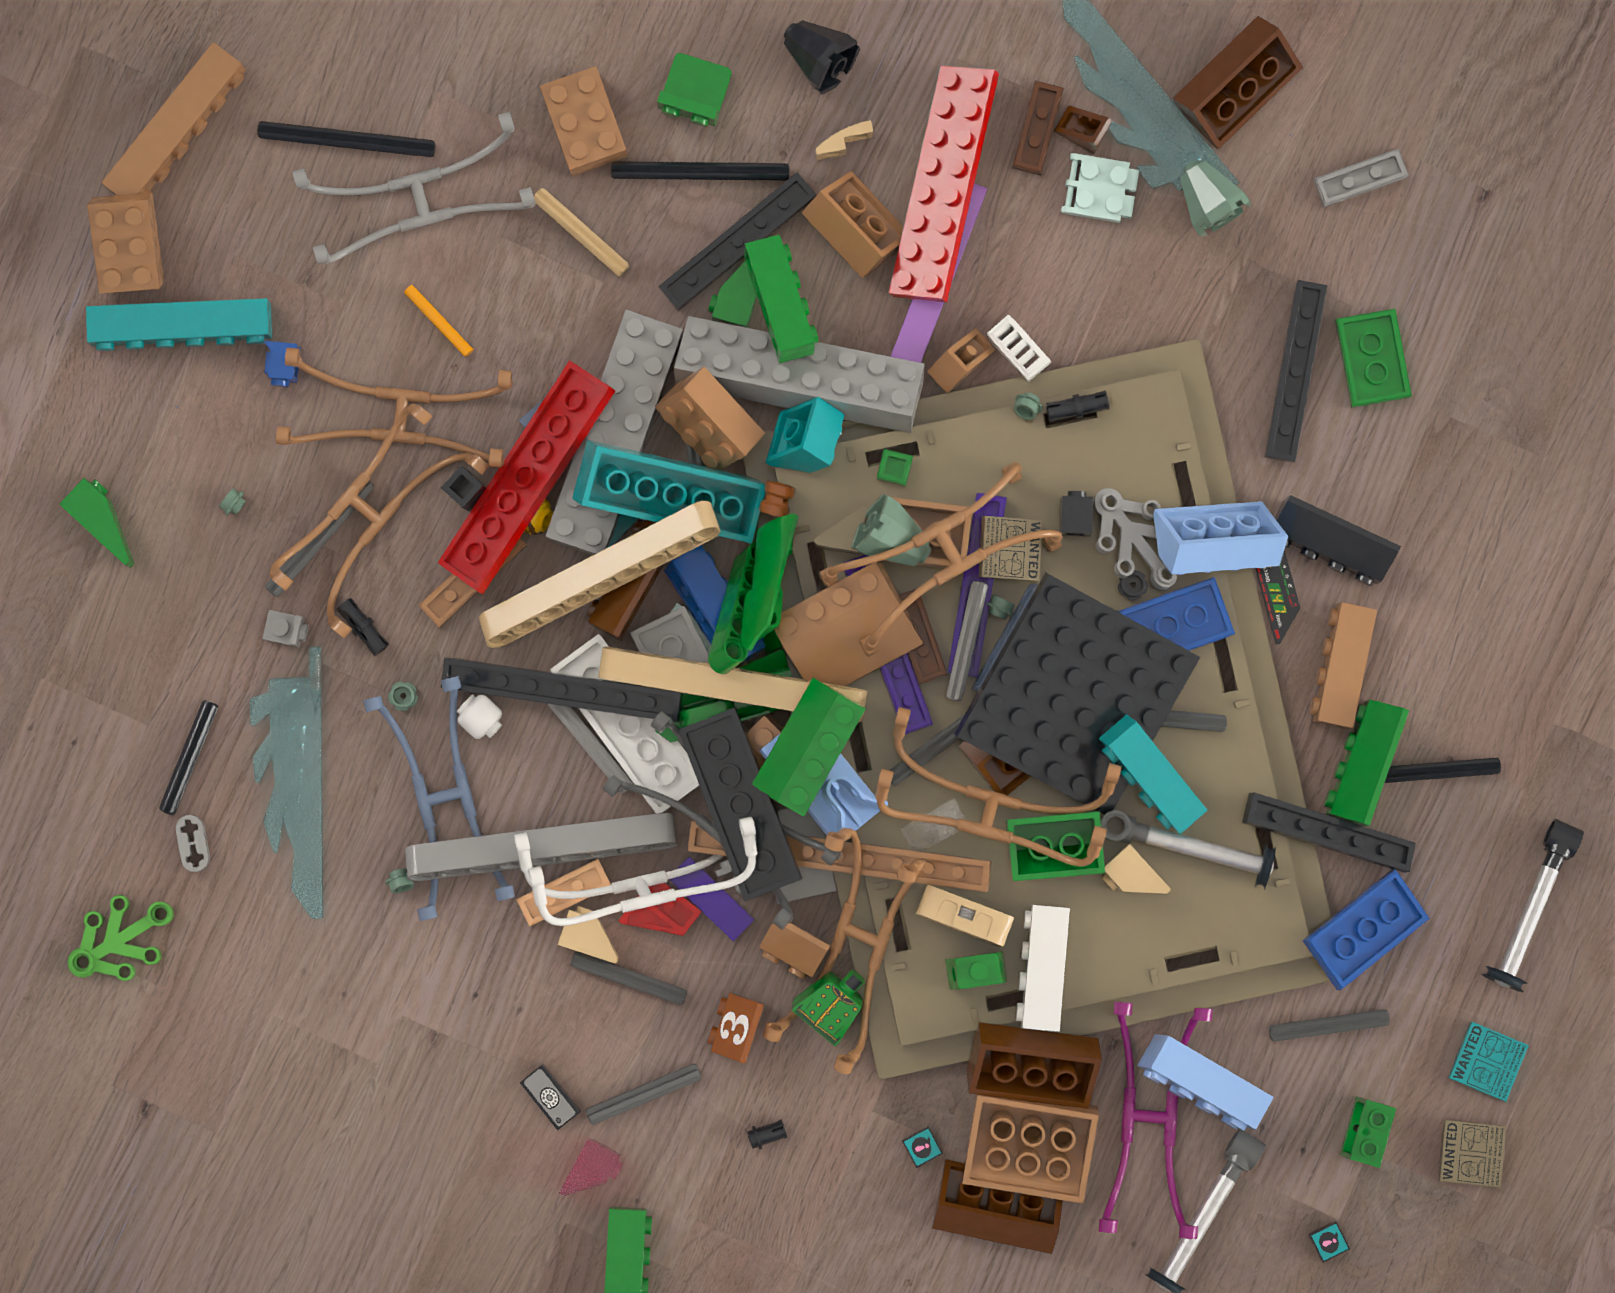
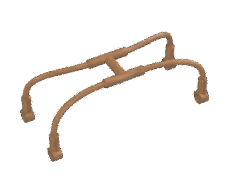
M287 347L285 353L286 366L298 367L320 380L343 389L374 395L380 399L397 400L394 422L400 412L408 406V402L429 404L430 402L475 400L502 393L513 386L512 371L499 370L498 386L472 393L438 395L427 391L379 386L371 388L337 379L307 365L302 361L300 349ZM407 417L392 441L425 445V443L439 445L463 453L477 454L484 461L489 462L490 467L501 468L504 465L503 449L491 448L489 455L450 440L426 436L425 433L405 431ZM278 426L276 444L290 445L344 437H371V440L384 441L390 430L372 428V430L351 429L292 436L291 427Z
M408 405L400 412L367 469L361 472L327 512L328 515L303 539L281 555L270 568L269 575L272 580L286 591L294 581L279 568L288 559L316 538L334 519L337 520L349 505L366 517L371 523L360 535L359 541L340 568L327 604L328 624L343 638L352 629L334 614L335 602L340 586L359 552L365 545L368 546L370 541L379 533L402 505L401 502L428 477L455 462L465 461L481 475L489 467V464L477 454L460 453L445 458L426 469L412 480L395 498L392 497L380 513L360 498L358 494L371 480L370 476L383 459L407 415L410 414L424 426L432 418V415L420 405Z
M1014 462L1002 468L1004 476L971 506L962 512L957 511L946 519L911 537V541L882 553L829 566L819 572L822 582L828 588L839 582L837 578L839 572L894 557L914 547L919 548L935 538L950 561V566L934 574L932 579L905 598L881 623L873 635H869L859 641L867 657L879 651L877 646L879 638L893 621L917 598L935 585L940 586L944 582L949 581V579L986 560V556L1003 548L1042 538L1049 552L1062 547V533L1060 531L1040 530L1005 539L983 550L980 548L961 558L948 536L947 531L963 523L965 518L984 506L1007 483L1011 485L1022 478L1020 474L1022 466L1020 463Z
M899 707L892 736L895 749L905 764L936 784L966 794V797L984 801L986 804L981 823L961 818L956 820L894 810L886 806L884 802L887 800L894 772L881 769L875 794L877 806L881 812L894 818L956 827L957 830L1008 844L1012 842L1074 866H1087L1098 858L1105 840L1106 828L1094 826L1087 850V857L1078 859L1061 854L1025 838L1015 836L1013 832L992 827L998 805L1014 810L1023 809L1059 815L1092 811L1103 805L1109 796L1114 793L1122 766L1109 763L1102 787V795L1091 803L1074 807H1052L1023 802L1020 798L971 785L967 787L951 782L917 764L909 757L902 746V739L905 736L911 710Z
M842 828L838 832H828L824 846L830 850L841 851L844 842L851 837L854 850V868L849 898L845 901L831 943V953L818 977L820 979L832 970L838 954L842 951L846 936L874 947L868 964L869 971L864 991L861 1027L857 1046L846 1055L839 1054L834 1064V1069L842 1074L851 1073L854 1063L860 1059V1054L864 1049L876 971L880 969L895 923L894 917L900 903L925 865L923 859H916L910 864L902 863L900 865L897 878L904 883L894 898L887 917L883 918L878 935L851 924L857 906L855 901L860 884L862 855L859 836L851 828ZM791 1011L786 1017L780 1018L775 1023H766L763 1037L772 1042H779L783 1031L789 1027L797 1015Z

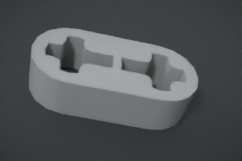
M195 815L183 816L176 824L181 862L187 870L200 872L205 870L210 863V851L205 825ZM188 820H191L192 824L198 825V830L193 832V842L190 840L189 833H183V827L187 826ZM193 845L196 846L197 853L204 856V860L199 861L198 867H195L194 863L188 861V857L193 856Z

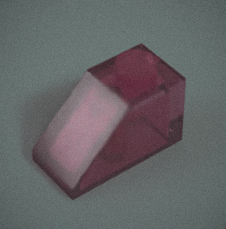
M589 1137L559 1194L566 1196L606 1184L609 1177L615 1180L623 1166V1163L618 1161L622 1154Z

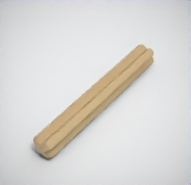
M541 188L535 193V203L617 276H621L626 272L629 267L628 262L547 190Z

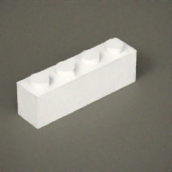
M1031 905V911L1025 910L1024 929H1029L1028 942H1022L1021 960H1026V971L1020 972L1018 990L1024 991L1023 1003H1017L1016 1021H1021V1028L1060 1032L1070 908Z

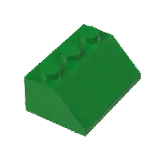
M1100 811L1005 820L1006 831L1013 832V835L1078 859L1087 857V850L1094 826L1101 827ZM1012 842L1008 844L1013 881L1105 873L1103 846L1098 858L1087 866H1074Z

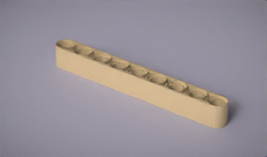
M708 501L691 504L484 611L479 616V622L487 646L491 648L505 646L714 539L720 534V527L712 504Z
M613 647L602 648L598 678L789 711H794L811 681L734 668L727 674H719L710 667L709 663ZM824 683L865 706L866 690ZM864 713L860 718L859 722H863Z

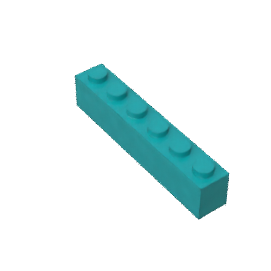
M264 298L86 306L87 343L92 347L96 346L97 351H111L117 345H126V349L129 350L144 349V344H156V348H173L174 343H186L187 347H202L204 342L216 341V345L219 346L234 345V340H246V344L252 345L264 344V339H272L271 302Z

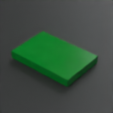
M1396 309L1336 319L1335 324L1351 408L1411 398V388Z

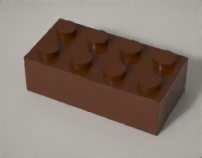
M979 1022L966 1070L968 1091L970 1094L1089 1109L1102 1061L1099 1039Z

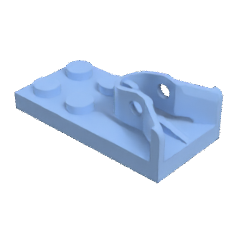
M780 734L759 750L765 759H767ZM840 753L807 812L827 835L828 832H838L842 828H851L856 831L880 810L874 794Z

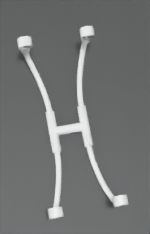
M752 817L739 819V826L743 836L745 855L748 857V865L742 874L733 879L680 890L669 889L651 893L648 886L667 882L668 879L701 870L723 857L712 855L687 867L669 872L663 870L612 882V885L581 891H556L544 887L545 882L541 866H532L527 833L514 835L521 871L524 872L527 882L532 887L535 905L538 906L544 920L557 926L574 925L620 911L625 913L676 901V898L733 887L749 878L754 871L757 855L754 821ZM631 890H637L639 897L620 901V904L570 918L553 917L546 908V896L558 899H577L608 893L619 894Z

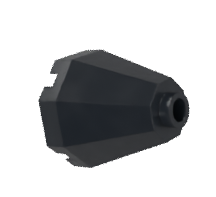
M804 20L792 23L784 33L785 47L811 86L822 95L833 90L841 83V80L837 79L838 75L842 71L846 75L851 71L860 51L857 41L847 33Z

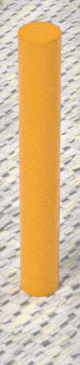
M413 285L406 288L404 294L465 358L469 356L474 349Z

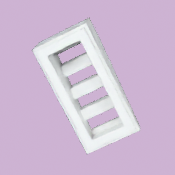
M1007 315L987 333L992 345L1028 382L1051 363V360L1010 315ZM1019 338L1021 341L1009 350L1007 347ZM1026 347L1030 349L1019 359L1016 358ZM1036 355L1038 359L1026 369L1023 365Z

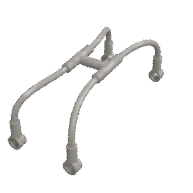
M506 112L498 115L503 133L495 141L474 155L441 169L437 167L389 180L386 184L361 188L323 187L310 183L305 168L292 171L297 189L301 188L326 195H366L389 190L393 192L411 187L418 216L400 220L398 224L376 231L332 255H329L325 243L314 246L313 250L317 263L324 265L333 263L388 234L400 230L404 232L452 219L455 215L480 211L533 208L535 206V199L531 187L519 190L522 202L475 204L452 209L448 207L430 212L422 185L467 167L502 145L515 129L511 113Z

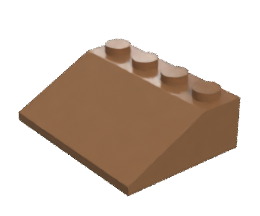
M880 562L866 566L781 613L779 626L774 629L803 679L812 680L814 677L823 683L847 686L924 644L907 609H905L879 638L878 652L867 657L862 650L859 641L869 635H873L881 623L902 602L883 563Z
M976 1094L962 1184L1084 1203L1099 1117L1098 1107L1089 1105V1109Z

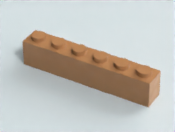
M213 42L101 183L114 195L150 193V190L157 182L161 183L170 172L169 166L176 158L179 160L189 148L188 142L191 138L203 132L208 124L206 120L213 111L216 113L223 107L226 102L225 96L230 89H236L242 83L245 77L243 73L246 70L242 63Z

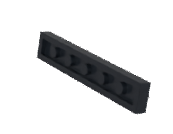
M797 172L659 285V289L679 311L744 257L745 243L769 237L809 204L817 195Z
M1297 280L1265 458L1291 463L1296 461L1327 285Z
M1255 792L1248 794L1242 821L1244 824L1386 868L1396 869L1403 873L1410 872L1416 845L1415 842Z

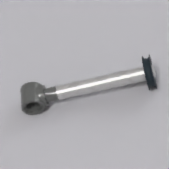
M1117 810L1106 813L1101 819V827L1106 829L1107 822L1112 817L1120 818L1123 821L1124 829L1120 834L1113 835L1107 830L1105 838L1110 841L1130 844V841L1134 840L1257 874L1255 887L1263 885L1264 890L1273 871L1276 847L1269 849L1267 844L1263 855L1259 856L1136 822L1137 817L1126 815Z
M1240 1129L1236 1131L1224 1151V1159L1227 1160L1225 1166L1189 1224L1198 1226L1197 1239L1181 1238L1160 1273L1150 1267L1149 1274H1144L1155 1281L1158 1287L1173 1293H1181L1182 1290H1186L1178 1285L1176 1281L1242 1171L1248 1172V1170L1254 1168L1262 1156L1266 1144Z

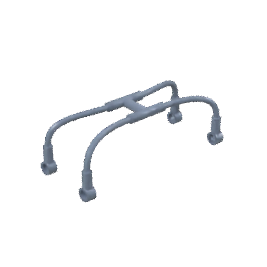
M459 676L441 680L443 692L450 691V743L454 762L452 768L457 787L439 792L427 793L423 774H420L409 743L391 713L383 705L381 696L363 700L366 712L378 710L383 715L403 748L413 774L411 779L424 823L423 826L424 829H427L429 843L437 842L434 829L436 824L431 806L456 799H461L465 818L469 821L474 837L482 836L475 817L477 813L464 763H461L459 753L457 698L458 689L462 688ZM501 871L492 872L501 886L494 889L497 901L515 897L513 885H508ZM438 879L431 880L428 905L417 909L420 921L438 917L435 908Z

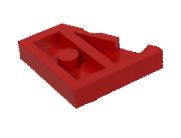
M666 883L648 886L651 893L672 889ZM684 897L676 898V901L625 912L618 921L625 925L684 936L702 911Z

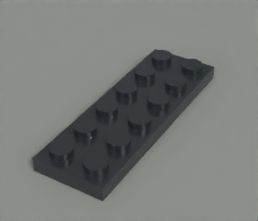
M737 708L729 709L679 729L682 742L735 877L742 874L748 865V857L745 855L739 819L752 817L754 821L757 846L755 868L749 878L738 884L744 902L802 880V875L772 798L752 785L760 771V767Z

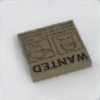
M982 516L980 548L983 550L1005 539L1040 531L1043 527V520ZM1042 538L1021 542L986 556L987 559L979 563L978 577L1040 581Z
M1444 1120L1438 1181L1501 1188L1506 1126Z

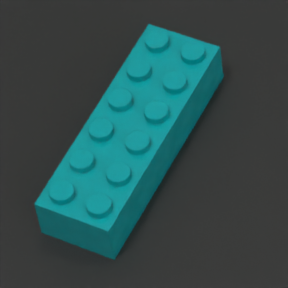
M587 440L572 499L582 506L659 522L696 502L708 501L712 504L720 527V534L718 536L752 543L760 514L759 506L765 496V483L752 477Z

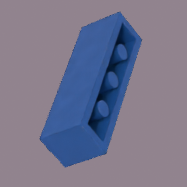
M702 545L672 560L664 572L707 640L712 644L728 581L726 578L721 577L716 569L712 555L706 552ZM763 638L756 642L752 651L748 650L746 659L736 667L756 657L766 647Z

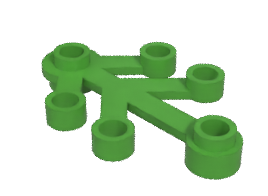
M124 895L114 896L110 901L111 913L104 942L93 949L96 931L103 925L104 917L97 911L88 912L84 917L85 930L81 946L73 950L68 957L69 970L72 974L81 978L89 977L94 972L117 976L121 981L133 979L136 970L132 964L121 963L116 965L100 959L109 953L143 960L148 965L157 964L161 960V951L157 947L143 948L125 943L154 925L164 926L169 924L174 915L172 907L166 902H155L148 908V913L145 917L119 932L123 914L129 909L130 902ZM119 898L125 902L122 910H118L115 907V901ZM159 908H164L167 912L163 920H160L156 915ZM93 914L99 918L96 926H92L89 923V918ZM149 950H154L157 954L156 959L152 962L146 957ZM83 956L89 960L86 968H82L79 965V959ZM124 966L129 967L131 971L130 976L124 978L120 973L121 968Z

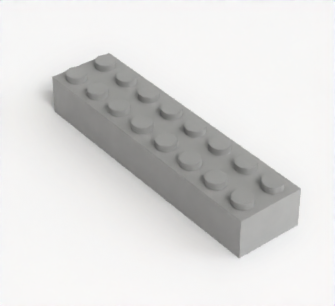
M625 310L601 378L602 382L616 391L574 454L545 536L547 541L590 556L609 547L620 514L582 506L572 499L587 440L643 452L657 412L655 405L661 400L682 341L683 329Z
M688 316L674 366V376L676 384L705 366L732 397L790 408L819 397L844 413V420L911 433L924 381L925 364L820 342L815 343L813 355L779 363L769 332Z

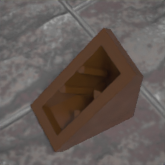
M1069 105L1054 131L1094 155L1109 130L1112 120L1109 117Z

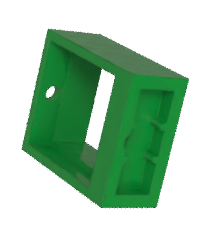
M1356 1096L1340 1155L1350 1160L1380 1168L1397 1108ZM1356 1124L1359 1125L1357 1132L1353 1130Z

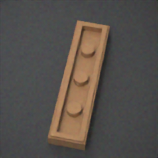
M519 538L497 574L527 546L521 538ZM451 574L418 606L441 628L478 591Z

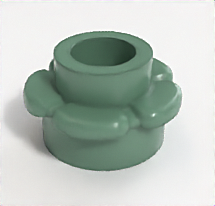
M1026 392L1015 397L1016 401L1013 409L1019 417L1033 420L1038 413L1042 412L1043 406L1035 394Z
M232 488L221 502L219 507L226 512V516L231 512L237 515L246 503V500L242 498L244 491L239 492Z
M996 595L992 596L990 603L986 602V605L991 607L989 613L1004 620L1007 615L1014 616V613H1012L1015 607L1014 603Z
M399 681L392 685V690L388 693V700L391 705H395V708L399 711H406L409 707L416 705L418 701L417 689L412 683ZM402 693L406 694L405 699H402L400 697Z
M404 868L389 873L390 878L385 881V884L389 885L390 891L393 894L403 893L414 887V882L408 880L407 869Z

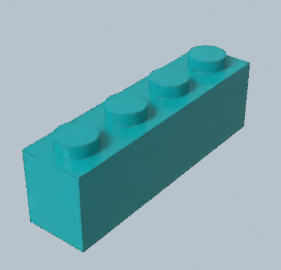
M1126 714L1099 738L1105 746L1102 750L1104 755L1113 764L1118 762L1122 766L1121 776L1130 786L1137 785L1141 790L1138 794L1139 798L1149 809L1154 806L1159 813L1155 817L1166 830L1172 828L1181 834L1208 811L1141 726Z

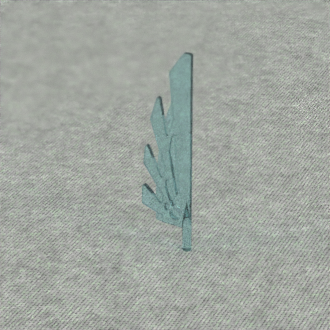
M1063 0L1065 21L1090 45L1100 71L1099 74L1079 56L1074 57L1085 88L1118 108L1132 130L1113 121L1111 122L1109 131L1117 143L1148 151L1158 164V166H1137V170H1139V173L1150 187L1156 188L1172 182L1179 191H1182L1183 187L1180 177L1185 173L1183 168L1195 160H1199L1200 163L1207 161L1237 186L1239 181L1089 0Z
M309 647V677L270 679L269 692L250 699V724L255 726L270 713V733L254 754L253 767L255 782L260 783L272 758L275 786L263 820L274 853L278 852L284 822L294 850L291 890L312 919H322L321 647Z

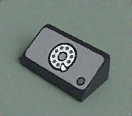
M544 1064L520 1082L557 1131L581 1112Z

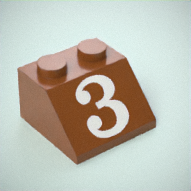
M729 993L728 998L722 997L717 1010V1014L721 1015L722 1018L719 1027L712 1026L707 1042L713 1045L711 1052L745 1064L765 1003L734 993Z

